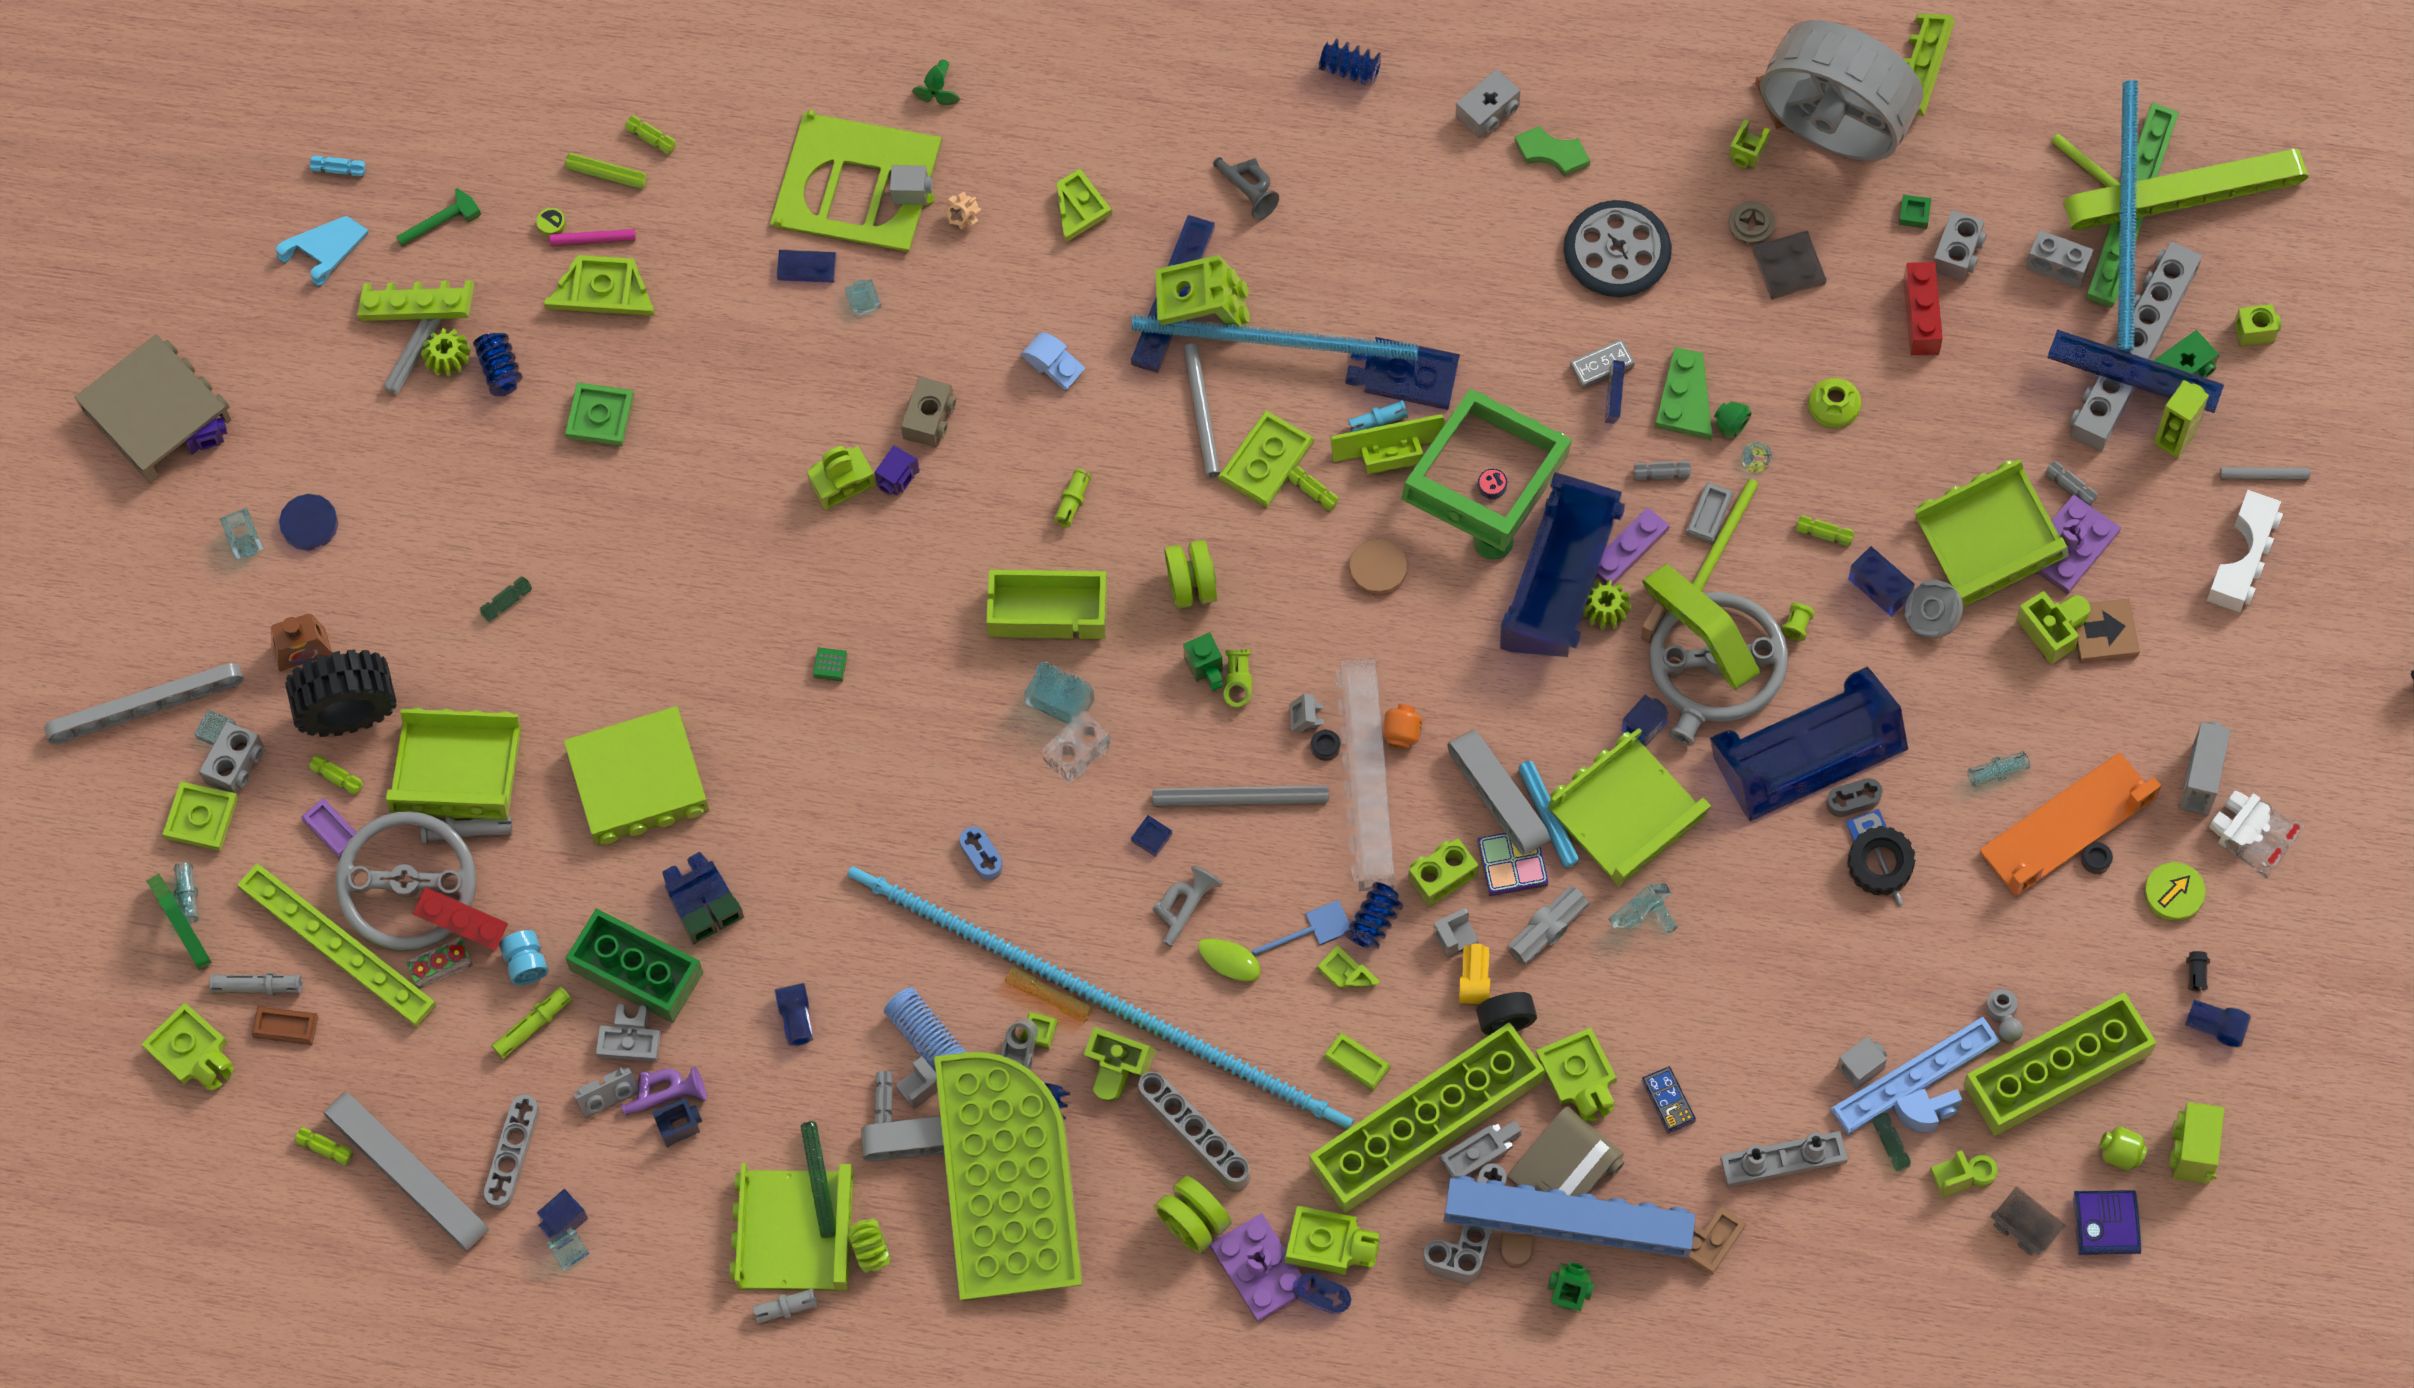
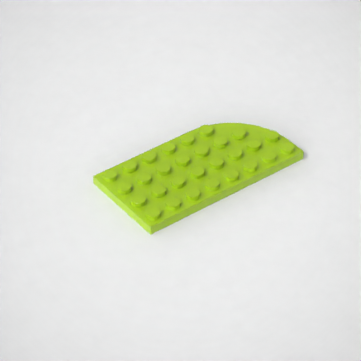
M964 1052L934 1056L960 1300L965 1301L1083 1286L1066 1128L1055 1097L1038 1076L1010 1058L988 1052Z

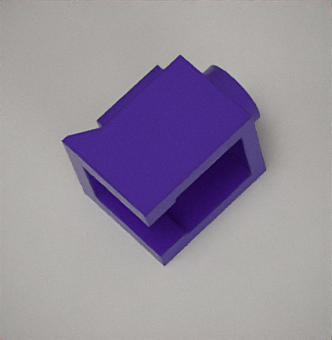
M216 417L186 441L192 455L199 449H208L224 442L223 435L228 434L223 417Z
M893 445L874 472L877 486L888 495L893 493L897 496L900 492H904L914 478V475L920 472L917 458Z

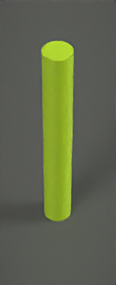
M2057 133L2052 138L2051 143L2104 186L2121 185L2060 134Z

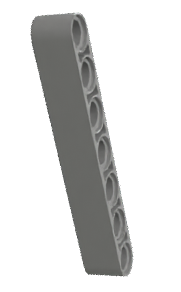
M345 1091L323 1112L327 1119L463 1250L467 1252L489 1231L488 1227L348 1092Z

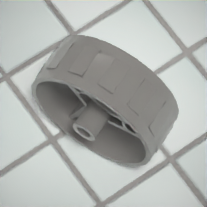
M1822 20L1803 21L1795 24L1788 30L1767 65L1768 68L1760 83L1761 95L1766 105L1787 128L1819 148L1836 155L1862 161L1882 160L1895 152L1910 128L1923 99V87L1918 76L1897 53L1863 32L1835 22Z

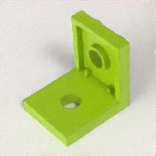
M1220 255L1155 269L1157 317L1161 325L1214 313L1227 326L1229 324L1230 328L1233 324V328L1235 325H1237V328L1240 325V329H1242V325H1244L1245 329L1247 323L1250 322L1249 310L1246 307V297L1249 295L1247 283L1237 275L1235 269H1232ZM1191 286L1188 295L1184 297L1179 296L1182 288Z

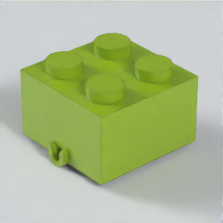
M2187 1102L2184 1110L2178 1111L2177 1121L2174 1120L2172 1128V1139L2177 1140H2175L2174 1148L2170 1151L2168 1167L2173 1168V1179L2209 1184L2211 1179L2217 1178L2215 1171L2219 1163L2225 1107Z

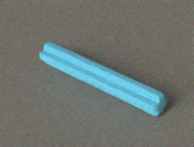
M1526 761L1520 764L1518 771L1543 824L1547 828L1550 839L1563 866L1569 868L1576 865L1579 858L1564 826L1547 809L1551 798L1534 762Z

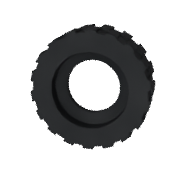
M1884 826L1871 827L1866 832L1860 833L1851 846L1847 861L1850 877L1854 879V883L1858 887L1860 886L1867 893L1871 892L1874 893L1873 895L1878 896L1880 894L1890 895L1895 890H1901V887L1908 883L1913 873L1916 860H1914L1915 851L1911 847L1912 843L1904 837L1905 834L1901 831L1894 830L1895 828H1885ZM1876 847H1886L1896 857L1894 870L1886 875L1875 874L1867 865V855Z

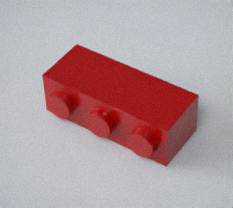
M1936 262L1907 263L1903 280L1910 356L1939 355L1943 336Z
M427 887L423 888L412 915L495 951L508 925L505 921Z

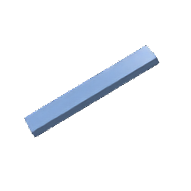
M1981 1017L1833 1106L1831 1113L1848 1136L1893 1109L1896 1099L1928 1088L1999 1045L2000 1040L1984 1017Z

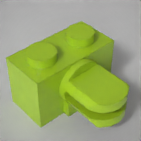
M843 446L832 448L823 454L822 461L815 463L807 470L809 484L824 511L876 486L874 473L859 446L852 449L844 448Z
M2042 591L2020 605L2016 620L2052 665L2075 650L2079 639L2075 628L2088 620L2090 604L2088 600L2080 595L2071 596L2060 604L2059 602L2054 604L2046 592Z
M1093 1027L1084 1056L1100 1062V1068L1093 1084L1094 1093L1105 1101L1112 1102L1118 1100L1122 1095L1129 1072L1141 1077L1149 1072L1156 1049Z

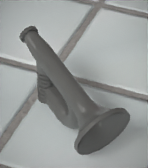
M1217 157L1214 160L1213 166L1217 167L1225 177L1251 200L1253 204L1252 216L1255 219L1261 220L1273 212L1279 202V194L1275 191L1266 192L1270 186V178L1259 167L1256 158L1233 166L1224 162L1221 157ZM1249 172L1259 183L1255 185L1250 184L1241 175Z

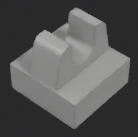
M1303 694L1289 704L1291 732L1302 733L1306 729H1316L1324 724V719L1316 718V713L1323 709V705L1315 701L1314 695Z

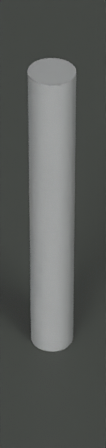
M2220 468L2221 479L2309 480L2310 477L2309 468Z

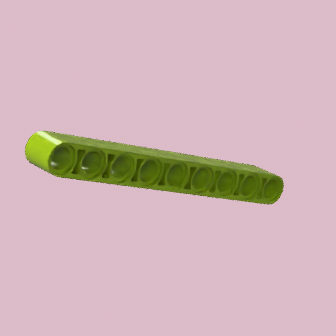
M2290 149L2135 182L2137 183L2135 185L2137 187L2135 189L2137 190L2135 192L2137 193L2135 195L2137 197L2135 199L2137 200L2135 202L2137 203L2135 205L2137 207L2135 209L2137 210L2135 217L2140 218L2294 186L2307 180L2309 174L2300 150ZM2116 185L2082 192L2066 198L2063 201V206L2071 229L2082 230L2120 222L2121 186Z

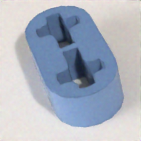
M969 827L962 831L960 835L961 849L977 874L986 880L997 878L1003 870L1002 859L985 832L978 827ZM972 836L974 839H978L980 850L977 851L973 844H969V837ZM983 856H986L990 863L994 862L993 870H990L988 867L984 868Z

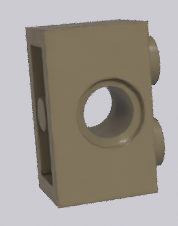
M918 377L901 425L903 439L932 447L937 446L939 438L943 439L947 431L948 413H953L957 398L953 396L952 385ZM928 410H935V411H937V412H936L935 414H933V415H925V414H924V413H925L926 411H928Z

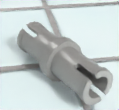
M813 1288L790 1296H786V1294L779 1295V1299L754 1305L753 1310L755 1316H757L758 1325L783 1316L787 1319L792 1317L793 1313L818 1307Z

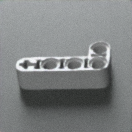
M1490 1163L1481 1169L1477 1182L1486 1183L1491 1180V1177H1495L1497 1181L1503 1182L1506 1186L1507 1175L1502 1166ZM1464 1225L1458 1245L1443 1240L1429 1242L1424 1249L1425 1269L1433 1275L1466 1284L1473 1283L1480 1276L1493 1229ZM1476 1232L1480 1233L1484 1239L1481 1242L1474 1243L1468 1239V1235ZM1439 1252L1446 1259L1443 1262L1435 1263L1429 1257L1431 1254ZM1463 1261H1470L1475 1265V1268L1471 1271H1464L1459 1267V1264Z

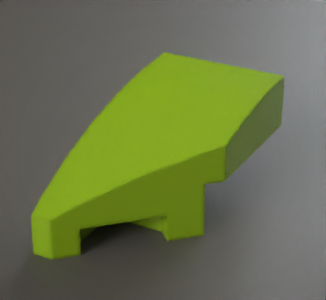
M1338 945L1316 967L1337 988L1376 986L1380 982L1363 964L1359 966Z

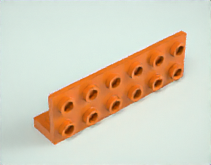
M2117 753L1980 849V854L2017 897L2083 851L2089 844L2096 842L2156 800L2162 785L2155 777L2145 782L2121 753Z

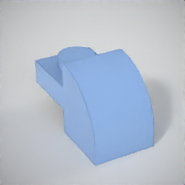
M1045 332L1038 333L1020 354L1040 374L1045 372L1064 391L1069 388L1085 369L1081 363L1065 350L1067 346L1063 342Z
M1925 1089L1896 1099L1893 1109L1898 1119L1906 1127L1916 1132L1929 1133L1937 1130L1938 1117L1943 1120L1958 1113L1957 1110L1960 1109L1962 1098L1958 1089L1929 1099Z

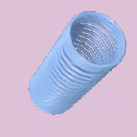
M905 988L893 996L886 1004L884 1014L888 1016L890 1021H893V1024L896 1025V1028L916 1049L919 1056H923L935 1072V1061L932 1062L934 1056L966 1052L961 1044H958V1040H955V1036H951L952 1034L948 1032V1028H945V1024H942V1021L938 1020L932 1009L928 1008L922 997H919L918 992L914 988Z

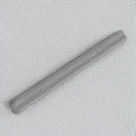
M1326 785L1154 788L1152 791V803L1154 806L1327 803L1329 801V788Z

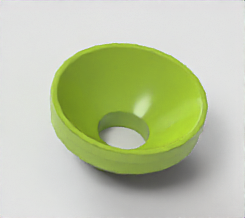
M1827 378L1818 382L1812 389L1808 399V408L1813 419L1819 424L1828 428H1842L1851 424L1858 417L1861 408V397L1859 391L1851 382L1842 378ZM1832 390H1839L1844 394L1845 398L1841 402H1832L1827 394Z

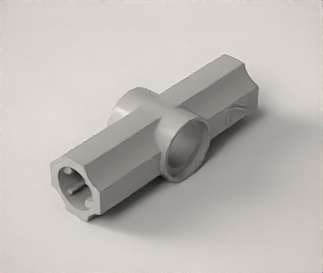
M1570 885L1548 907L1543 906L1530 919L1528 926L1507 945V949L1512 954V957L1526 966L1548 944L1550 946L1555 944L1564 935L1568 925L1589 906V902L1577 888Z

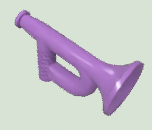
M695 1066L691 1068L690 1074L684 1082L681 1075L676 1070L670 1068L653 1073L641 1072L639 1074L638 1099L626 1105L622 1104V1110L624 1115L627 1116L629 1113L642 1111L682 1096L697 1097L704 1102L707 1100V1094L701 1075ZM664 1081L671 1082L669 1088L650 1095V1086Z

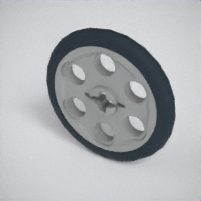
M1611 200L1588 207L1576 216L1565 235L1563 252L1566 264L1572 275L1583 286L1605 296L1625 297L1643 292L1660 280L1671 260L1672 245L1669 233L1663 222L1652 211L1633 202ZM1611 218H1619L1623 221V226L1614 229L1607 222ZM1638 229H1644L1649 233V237L1645 240H1638L1634 237L1633 233ZM1592 231L1596 232L1600 239L1591 243L1585 240L1584 235ZM1613 245L1617 247L1623 246L1622 252L1618 250L1612 251ZM1645 254L1651 258V262L1643 266L1639 265L1635 258ZM1590 257H1597L1601 260L1602 264L1597 268H1591L1586 264V260ZM1621 268L1628 275L1620 280L1612 276V271Z

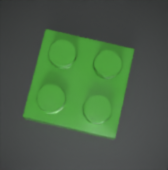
M577 382L565 432L566 438L623 446L634 399L633 390Z

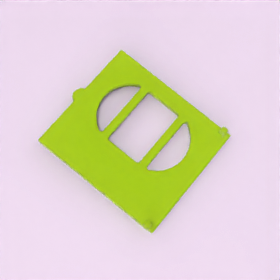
M808 110L807 113L804 112L770 225L785 230L910 252L923 205L929 206L934 203V192L928 194L927 204H902L897 214L886 223L875 227V221L892 165L926 166L928 176L932 177L942 137L817 115L813 110ZM834 162L820 212L815 216L805 202L804 194L807 182L819 168ZM846 163L880 169L864 225L828 219L843 165Z

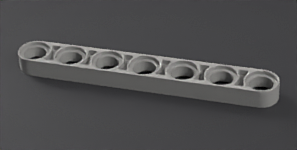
M224 664L54 719L45 724L44 730L49 743H63L236 687L244 681L239 664Z

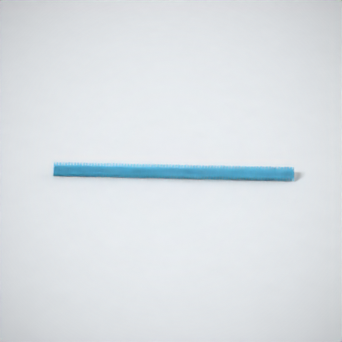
M2127 80L2122 83L2118 352H2132L2134 350L2132 348L2134 347L2133 343H2135L2133 341L2135 340L2133 338L2135 336L2133 335L2135 333L2133 331L2135 330L2133 328L2135 326L2133 324L2135 323L2133 321L2135 319L2133 318L2135 316L2133 314L2135 313L2133 311L2135 309L2133 307L2135 306L2133 304L2135 303L2133 301L2135 294L2133 293H2135L2134 286L2136 285L2134 284L2136 282L2134 280L2136 279L2134 277L2136 275L2134 274L2136 272L2134 270L2136 269L2134 267L2136 265L2134 264L2136 262L2134 260L2136 259L2134 257L2136 255L2134 253L2136 252L2134 250L2136 249L2134 247L2136 245L2134 243L2136 242L2134 240L2136 239L2134 237L2136 233L2134 232H2136L2135 229L2137 228L2135 227L2137 225L2135 223L2137 222L2135 220L2137 218L2135 217L2137 215L2135 213L2137 212L2135 210L2137 208L2135 206L2137 205L2135 203L2137 202L2135 200L2137 198L2135 196L2137 195L2135 193L2137 192L2135 190L2137 188L2135 186L2137 185L2135 183L2137 182L2135 180L2137 176L2135 175H2137L2136 172L2138 171L2136 170L2138 168L2136 166L2138 165L2136 163L2138 161L2136 160L2138 158L2136 156L2138 155L2136 153L2138 152L2136 150L2138 148L2136 146L2138 145L2136 143L2138 142L2136 140L2138 138L2136 136L2138 135L2136 133L2138 132L2136 130L2138 128V123H2136L2138 120L2136 119H2138L2137 115H2139L2136 113L2139 112L2137 110L2139 108L2137 107L2139 105L2137 103L2139 102L2137 100L2139 98L2137 97L2139 95L2137 93L2139 92L2137 90L2139 89L2137 87L2139 85L2137 83L2139 82L2138 80Z
M1137 314L1135 317L1132 315V330L1134 329V331L1137 330L1138 332L1141 330V332L1158 333L1159 331V334L1161 332L1165 334L1166 332L1169 335H1172V333L1173 335L1176 334V336L1180 334V336L1187 335L1189 337L1191 335V337L1194 336L1195 338L1198 335V338H1204V336L1205 339H1211L1212 337V339L1218 340L1219 338L1221 340L1223 338V341L1225 339L1228 341L1230 338V341L1233 340V342L1237 339V342L1244 341V343L1251 342L1253 344L1255 341V344H1261V342L1262 345H1268L1269 343V345L1275 346L1276 344L1278 346L1280 344V347L1282 345L1285 347L1287 344V347L1290 346V348L1294 345V348L1301 347L1303 349L1305 347V349L1308 348L1310 350L1312 347V350H1318L1319 348V351H1325L1326 349V351L1330 350V352L1332 350L1336 352L1337 349V353L1339 351L1342 353L1344 350V353L1347 352L1348 354L1355 352V354L1358 353L1360 355L1362 352V355L1365 354V356L1369 353V356H1375L1376 354V357H1378L1380 354V357L1383 356L1385 358L1387 355V358H1393L1394 356V359H1400V357L1404 359L1405 356V360L1407 358L1411 360L1412 357V361L1414 359L1417 361L1418 344L1416 347L1415 343L1413 347L1412 343H1410V346L1406 343L1405 346L1404 342L1401 346V342H1399V345L1397 342L1394 345V341H1392V344H1390V341L1387 344L1385 340L1383 344V340H1381V343L1380 340L1376 343V339H1374L1373 343L1372 339L1369 342L1368 338L1366 342L1365 338L1362 342V338L1358 341V337H1356V341L1354 337L1352 340L1349 337L1348 340L1347 336L1345 340L1344 336H1342V339L1338 336L1337 339L1336 335L1334 338L1331 335L1330 338L1329 334L1327 338L1326 334H1324V337L1322 334L1319 337V333L1315 337V333L1312 336L1311 332L1309 336L1308 332H1306L1305 336L1304 332L1301 335V331H1299L1298 335L1297 331L1295 334L1294 331L1290 334V330L1288 334L1287 330L1283 333V329H1281V333L1279 329L1277 332L1274 329L1273 332L1272 328L1270 332L1269 328H1267V331L1263 328L1262 331L1261 327L1258 331V327L1255 330L1254 326L1252 330L1251 326H1249V329L1247 326L1244 329V325H1242V329H1240V325L1238 328L1237 325L1233 328V324L1230 328L1229 324L1226 327V323H1224V327L1222 323L1220 326L1219 323L1215 326V322L1213 326L1212 322H1210V325L1206 322L1205 325L1204 321L1201 325V321L1198 324L1197 320L1195 324L1194 320H1192V323L1190 320L1188 323L1185 320V323L1179 321L1161 325L1158 322V317L1155 320V316H1153V319H1151V316L1148 319V315H1146V319H1144V315L1142 318L1140 314L1139 318H1137Z

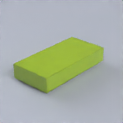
M1340 1032L1324 1054L1326 1061L1373 1092L1391 1068L1389 1063L1342 1032Z

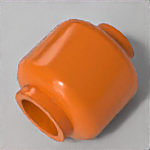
M1398 704L1397 709L1386 711L1381 735L1387 740V745L1409 749L1410 745H1415L1419 741L1423 719L1419 714L1415 713V707Z

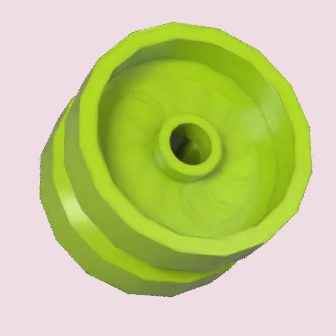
M1205 539L1189 543V561H1186L1183 548L1179 544L1164 547L1167 573L1176 609L1192 606L1194 602L1192 588H1195L1198 600L1202 604L1216 602V575Z
M1185 1175L1173 1186L1175 1197L1168 1194L1164 1195L1154 1204V1210L1175 1237L1192 1251L1202 1254L1212 1244L1210 1232L1217 1235L1222 1234L1232 1224L1231 1218L1223 1206L1206 1188L1195 1179Z

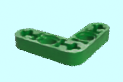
M158 873L146 880L198 970L211 964L209 956L161 875Z

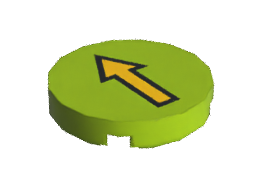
M2170 862L2161 864L2151 872L2145 884L2147 905L2154 914L2164 920H2188L2198 913L2205 900L2206 888L2202 877L2195 869L2184 863Z

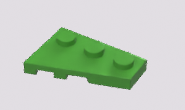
M1678 347L1674 348L1655 428L1712 440L1703 353Z

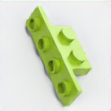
M1442 414L1331 436L1330 443L1333 462L1362 457L1367 474L1416 465L1423 457L1420 445L1434 441L1445 425L1444 417Z

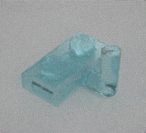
M1666 883L1649 884L1608 918L1614 928H1627L1630 930L1639 926L1647 913L1655 912L1667 933H1671L1678 928L1664 906L1663 900L1671 894Z

